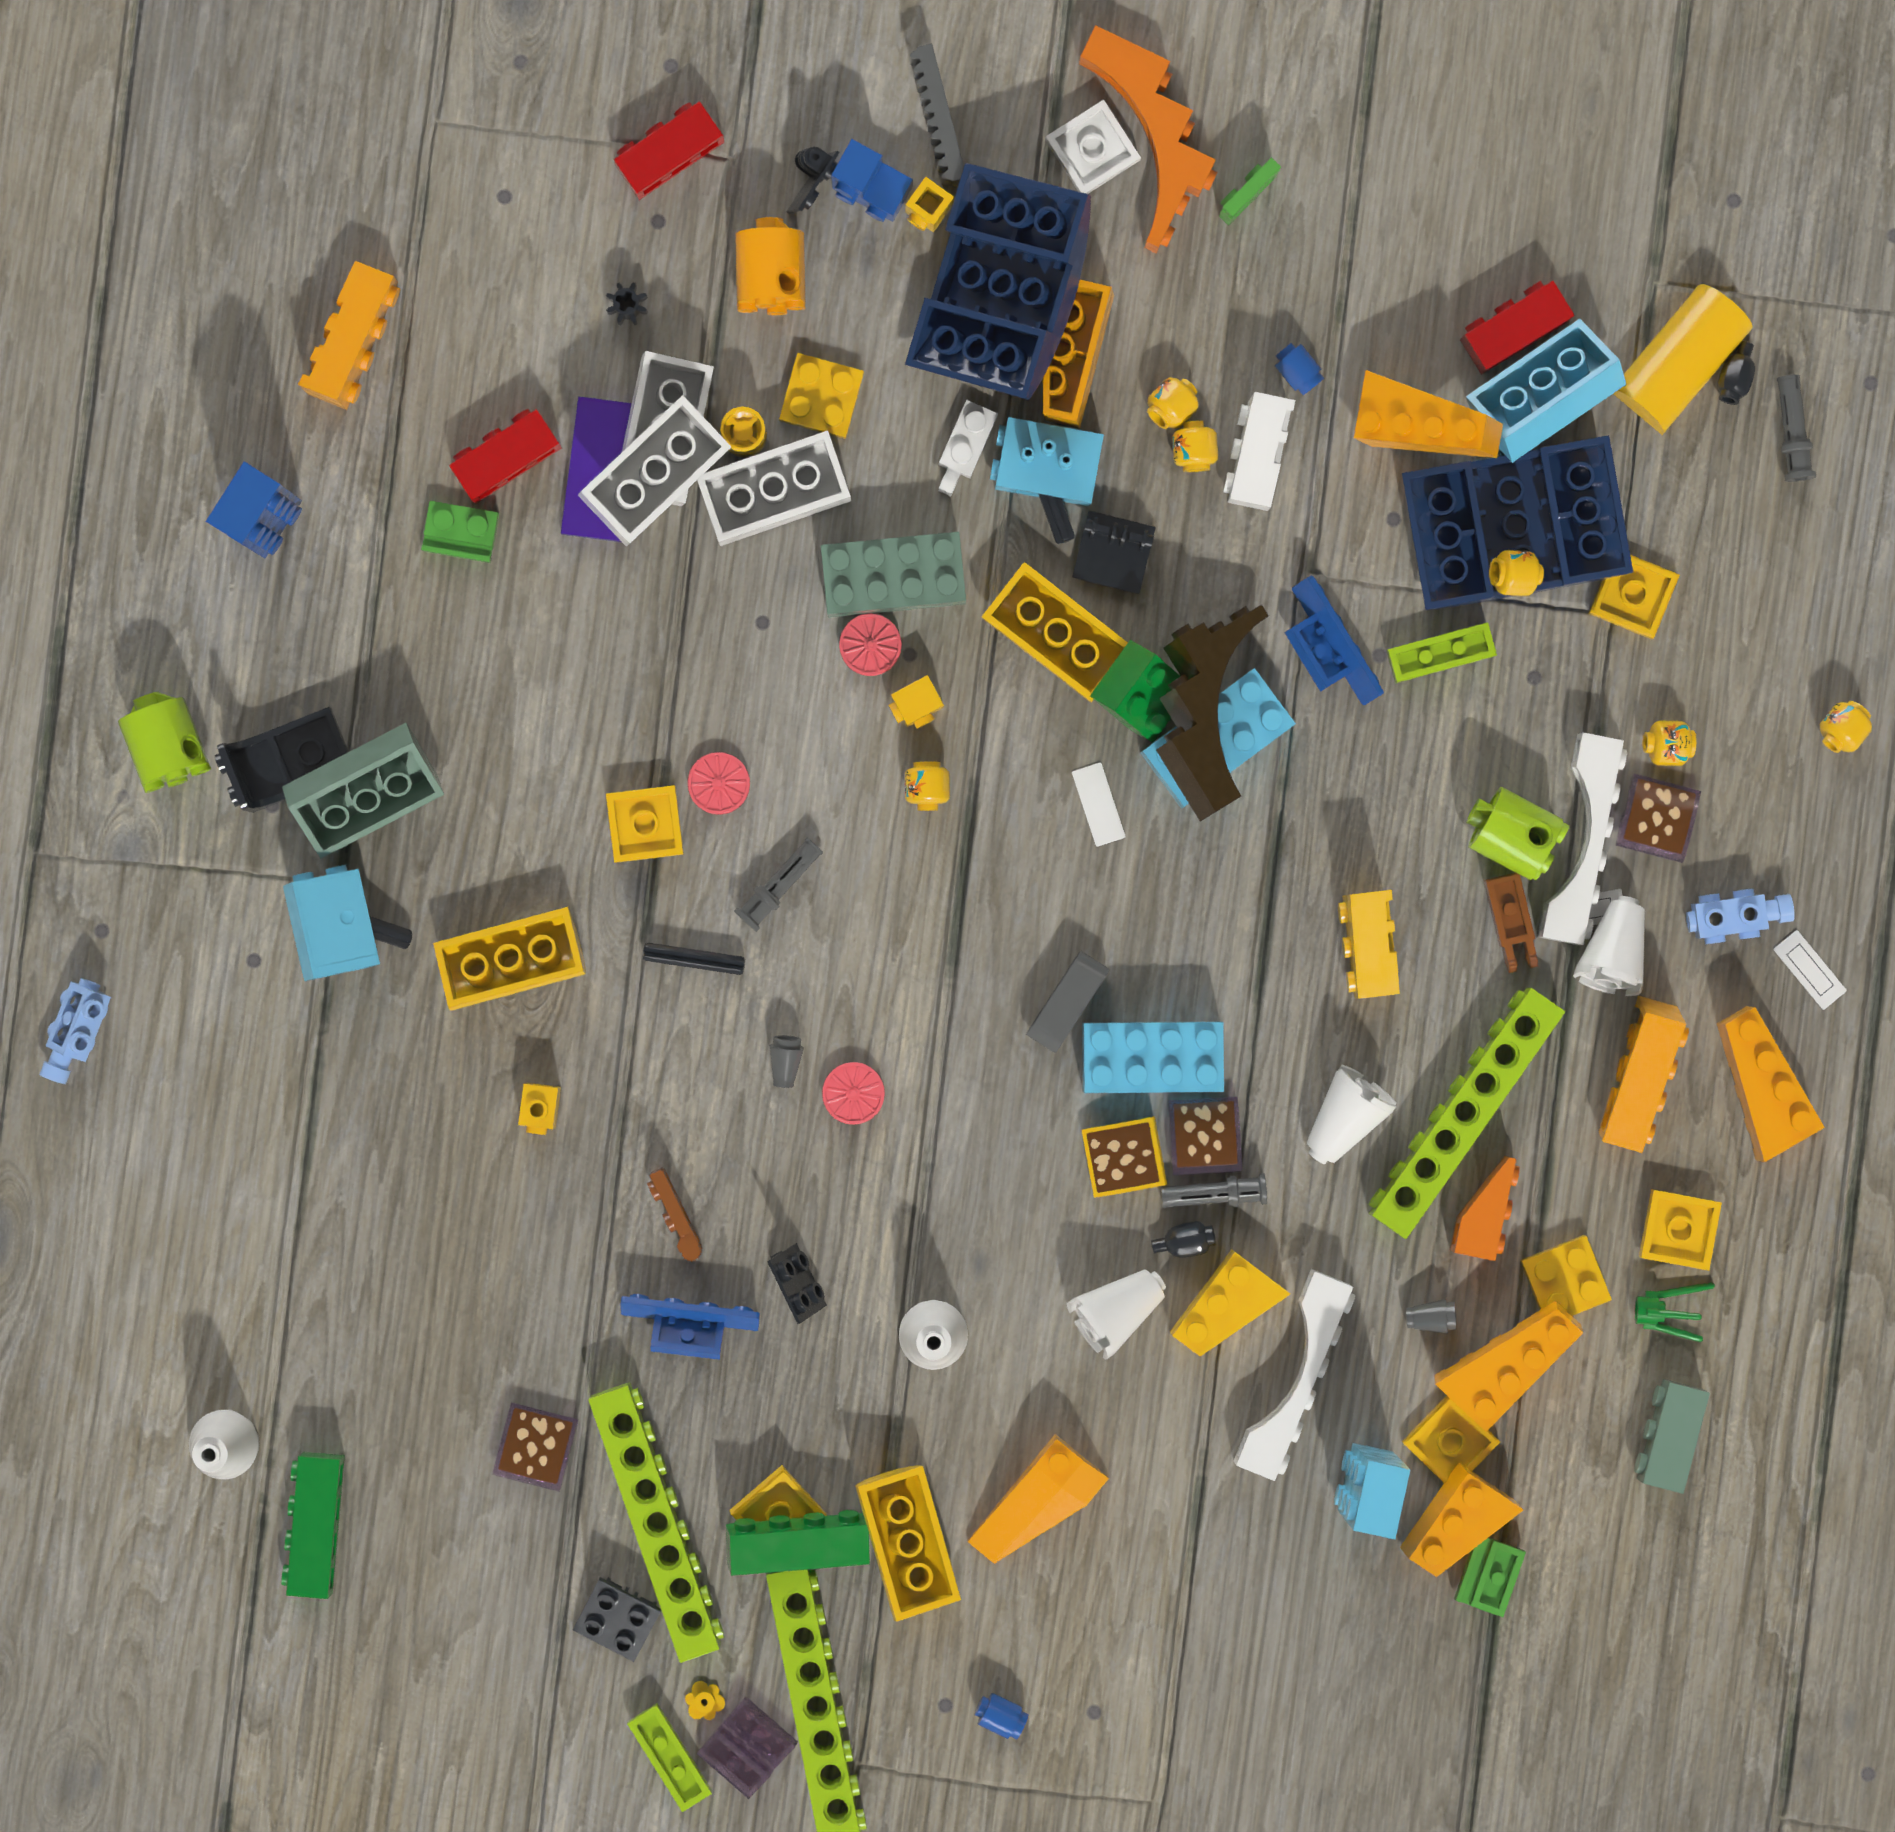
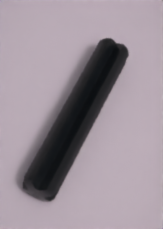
M645 943L643 948V960L736 975L743 974L745 968V958L742 956L655 943Z

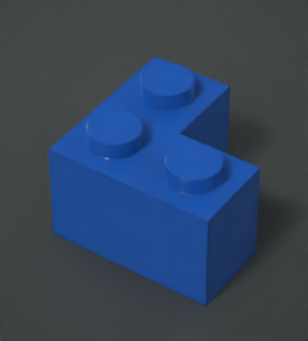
M853 139L850 140L831 175L832 187L837 191L835 194L837 198L850 205H854L857 202L867 208L865 212L881 222H884L885 218L894 222L913 187L912 178L884 164L881 154Z

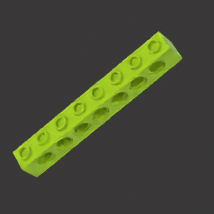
M1526 987L1523 992L1519 989L1513 995L1507 1005L1511 1009L1504 1020L1498 1018L1487 1033L1491 1038L1484 1048L1479 1046L1473 1052L1467 1062L1471 1067L1463 1077L1459 1074L1448 1089L1451 1095L1444 1105L1438 1103L1428 1117V1120L1432 1123L1424 1134L1419 1131L1408 1146L1411 1153L1404 1162L1402 1160L1397 1161L1388 1175L1392 1179L1385 1190L1379 1188L1369 1201L1368 1205L1372 1208L1368 1214L1402 1238L1407 1239L1565 1014L1563 1009L1533 988ZM1521 1016H1526L1531 1022V1030L1524 1036L1519 1035L1515 1029V1023ZM1506 1044L1511 1049V1059L1505 1064H1500L1495 1058V1052L1500 1045ZM1481 1073H1487L1491 1077L1492 1085L1488 1091L1481 1093L1475 1086V1080ZM1467 1101L1472 1107V1114L1467 1120L1460 1121L1455 1114L1456 1106L1460 1102ZM1441 1130H1448L1452 1135V1143L1445 1149L1438 1148L1435 1142L1436 1135ZM1428 1158L1432 1163V1171L1426 1177H1419L1415 1170L1416 1164L1420 1159ZM1401 1187H1409L1413 1194L1412 1200L1409 1204L1401 1206L1396 1202V1192Z
M628 1382L593 1394L589 1397L588 1401L679 1662L682 1663L719 1650L721 1646L720 1639L725 1638L719 1618L713 1619L708 1606L713 1605V1600L708 1586L704 1585L701 1587L697 1573L702 1572L697 1554L696 1552L690 1554L686 1540L690 1539V1534L685 1520L678 1521L674 1508L678 1507L679 1503L674 1488L672 1486L667 1488L663 1475L668 1473L665 1461L661 1453L655 1455L651 1442L656 1441L651 1422H644L640 1409L645 1408L640 1390L639 1388L632 1389L631 1383ZM621 1413L628 1414L633 1420V1428L628 1431L618 1429L615 1425V1416ZM632 1446L641 1448L645 1454L644 1461L638 1464L630 1462L626 1457V1450ZM644 1479L651 1480L656 1486V1493L652 1496L642 1495L637 1488L638 1482ZM660 1512L666 1516L668 1525L663 1529H656L650 1525L649 1516L652 1513ZM666 1545L674 1546L679 1552V1558L673 1562L665 1561L661 1557L660 1549ZM683 1578L689 1582L691 1590L683 1595L677 1594L672 1589L671 1583L675 1579ZM689 1611L697 1612L702 1618V1623L697 1627H689L684 1623L683 1615Z
M816 1569L766 1573L817 1832H862L861 1830L867 1829L864 1809H857L855 1796L860 1795L857 1774L850 1775L848 1762L854 1761L850 1740L843 1741L841 1728L847 1727L843 1706L837 1707L834 1694L840 1693L837 1673H830L827 1659L833 1658L830 1638L823 1639L821 1625L826 1624L823 1603L816 1605L814 1591L820 1590ZM795 1593L802 1594L806 1598L807 1604L802 1609H793L787 1602L788 1597ZM799 1628H808L812 1631L814 1638L811 1642L803 1644L795 1639L794 1633ZM807 1662H814L820 1667L821 1671L816 1677L809 1678L802 1673V1665ZM814 1696H820L826 1700L827 1707L820 1712L813 1711L808 1706L809 1699ZM819 1731H829L833 1735L834 1741L827 1746L818 1744L814 1736ZM827 1765H835L840 1769L841 1774L838 1778L829 1780L822 1775L821 1770ZM834 1799H841L845 1801L848 1808L845 1812L836 1814L829 1809L828 1804Z

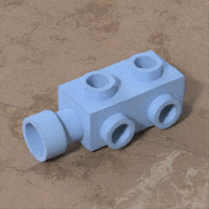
M1754 889L1733 891V898L1720 900L1719 893L1698 896L1699 903L1691 904L1692 911L1686 912L1688 931L1695 932L1696 938H1704L1705 944L1726 942L1725 935L1739 933V939L1760 937L1759 930L1769 929L1768 921L1777 920L1779 923L1794 921V906L1790 894L1775 896L1774 900L1765 901V895H1754ZM1749 907L1755 911V917L1751 921L1746 920L1744 917V911ZM1714 912L1718 913L1721 917L1720 923L1716 926L1712 925L1709 921L1710 915Z
M81 978L79 984L71 981L68 989L63 991L60 997L61 1007L59 1013L47 1031L49 1038L46 1047L52 1049V1053L48 1062L44 1061L40 1076L54 1082L66 1084L71 1072L68 1068L72 1058L86 1062L89 1052L95 1045V1037L102 1019L107 1014L108 1004L111 999L110 996L99 991L101 985ZM76 996L75 1001L70 1004L72 997ZM63 1028L62 1034L58 1036L59 1030Z

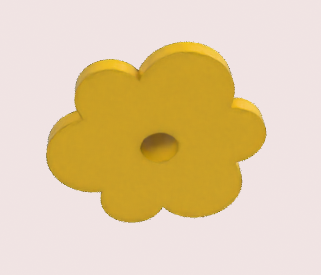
M697 1681L693 1684L692 1692L688 1693L685 1697V1702L690 1705L688 1709L689 1715L693 1719H701L704 1716L705 1719L712 1720L716 1712L724 1708L725 1699L719 1694L720 1689L716 1684L708 1686L704 1681ZM703 1699H706V1700L708 1701V1703H707V1704H703V1703H702V1700H703Z

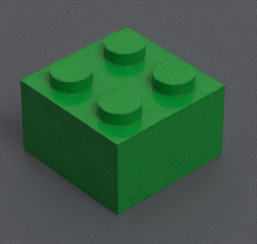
M1130 640L1090 697L1128 729L1154 743L1171 719L1160 698L1171 691L1167 685L1181 676L1155 653Z

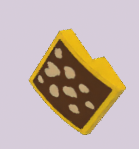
M1155 1116L1082 1129L1094 1198L1167 1185Z

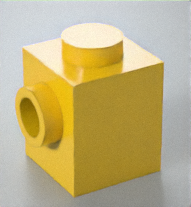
M925 177L905 204V213L909 215L907 220L921 231L928 228L934 233L952 208L954 196Z
M928 675L891 694L894 702L888 705L897 723L904 720L907 727L914 724L916 729L935 720L933 713L944 708V704Z
M524 1083L518 1125L526 1126L527 1133L546 1135L547 1129H555L561 1087Z

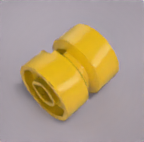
M744 406L733 408L726 413L721 421L720 432L721 436L731 446L728 451L735 456L743 458L759 453L766 444L767 439L766 427L760 414L754 409Z

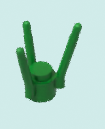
M1710 1282L1661 1291L1645 1290V1297H1636L1635 1323L1643 1324V1329L1658 1330L1688 1340L1702 1342L1703 1337L1701 1335L1658 1323L1664 1322L1665 1318L1701 1320L1702 1315L1699 1313L1666 1310L1665 1301H1659V1299L1710 1290L1715 1287V1284Z

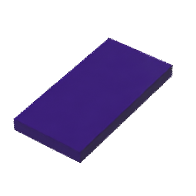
M578 396L561 535L622 542L578 494L622 453L632 403Z

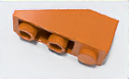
M1504 1156L1457 1215L1450 1251L1496 1261L1497 1254L1503 1253L1506 1235L1502 1234L1501 1231L1504 1220H1509L1513 1206V1201L1509 1200L1508 1197L1511 1186H1516L1520 1172V1167L1515 1165V1158Z

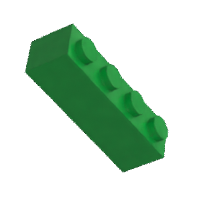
M303 1452L298 1456V1461L293 1460L291 1481L296 1482L295 1495H290L288 1516H293L292 1530L286 1531L284 1545L285 1551H290L289 1565L284 1564L281 1584L287 1586L286 1596L328 1599L333 1594L345 1455Z
M843 1510L838 1515L825 1516L822 1513H808L804 1515V1518L791 1519L788 1516L777 1515L770 1517L766 1521H755L751 1518L737 1519L734 1523L726 1524L727 1565L731 1576L869 1565L868 1527L863 1513L855 1510Z

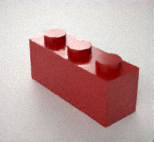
M700 101L694 105L689 102L675 111L674 119L665 125L662 122L653 125L645 132L646 138L637 144L633 141L629 142L617 151L618 157L613 159L614 163L639 200L725 143L723 134Z
M1542 281L1535 283L1523 291L1526 297L1514 303L1512 299H1509L1494 309L1497 314L1486 322L1483 317H1480L1465 327L1467 333L1460 341L1481 375L1569 322L1575 316L1554 281L1543 285Z
M529 409L523 410L511 419L513 424L503 431L500 428H496L487 433L482 438L484 443L472 450L469 446L453 456L455 462L449 466L475 504L562 449L537 409L532 412Z

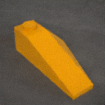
M1054 1434L967 1542L995 1564L1087 1506L1109 1477L1059 1436Z

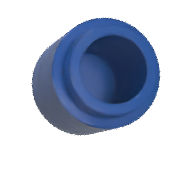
M1290 343L1276 355L1279 362L1274 366L1294 391L1298 389L1302 395H1305L1324 379L1323 375L1319 372L1322 370L1302 344L1295 347Z
M991 1693L989 1698L983 1696L974 1713L975 1716L979 1717L977 1723L979 1726L1006 1739L1012 1737L1016 1740L1021 1735L1029 1714L1022 1711L1021 1706L994 1693Z

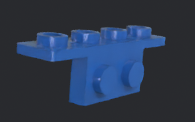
M1311 575L1292 587V591L1309 618L1284 633L1320 692L1345 677L1362 705H1366L1384 694L1377 676L1370 670L1361 655L1360 648L1353 642L1343 625L1341 617L1334 611L1325 596L1324 589L1317 583L1314 576Z
M642 1294L621 1297V1315L654 1319L650 1346L651 1352L720 1360L724 1327L751 1331L759 1330L760 1313L754 1312L753 1309L745 1306H736L733 1309L720 1308L717 1304L711 1302H701L695 1305L686 1304L684 1301L676 1298H667L664 1301L652 1300Z

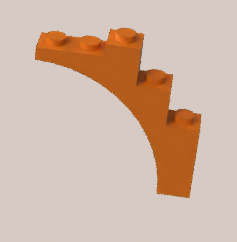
M1095 25L1080 56L1079 65L1101 77L1124 98L1143 126L1149 140L1157 174V202L1152 228L1144 248L1157 254L1160 245L1168 246L1176 228L1170 226L1175 214L1182 216L1191 197L1185 195V193L1188 192L1199 197L1203 188L1208 191L1210 190L1218 173L1212 169L1216 159L1179 142L1180 139L1187 142L1195 123L1190 121L1193 113L1192 109L1157 93V91L1165 92L1173 75L1168 72L1170 61Z

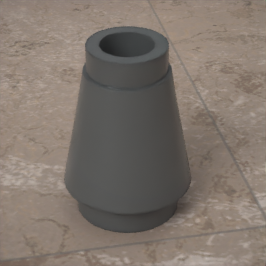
M787 1035L774 1036L773 1044L769 1045L774 1079L773 1085L781 1088L794 1087V1081L804 1047L801 1046V1038Z
M1446 1299L1406 1307L1407 1328L1448 1333V1330H1457L1455 1302H1446Z

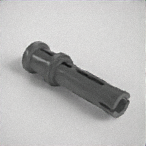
M1794 374L1778 377L1777 382L1780 391L1785 442L1782 443L1781 452L1785 453L1788 473L1784 476L1785 481L1797 482L1816 478V472L1812 470L1810 456L1813 443L1810 442V439H1807L1800 375Z
M806 838L805 842L764 886H756L754 889L755 894L742 908H736L734 912L757 932L760 929L759 924L772 910H777L780 907L779 904L781 902L779 899L809 866L823 854V851L810 839Z
M1265 1173L1259 1174L1256 1178L1237 1179L1236 1176H1230V1178H1227V1182L1161 1186L1163 1208L1228 1202L1229 1206L1232 1205V1207H1238L1239 1203L1260 1201L1262 1205L1267 1204Z

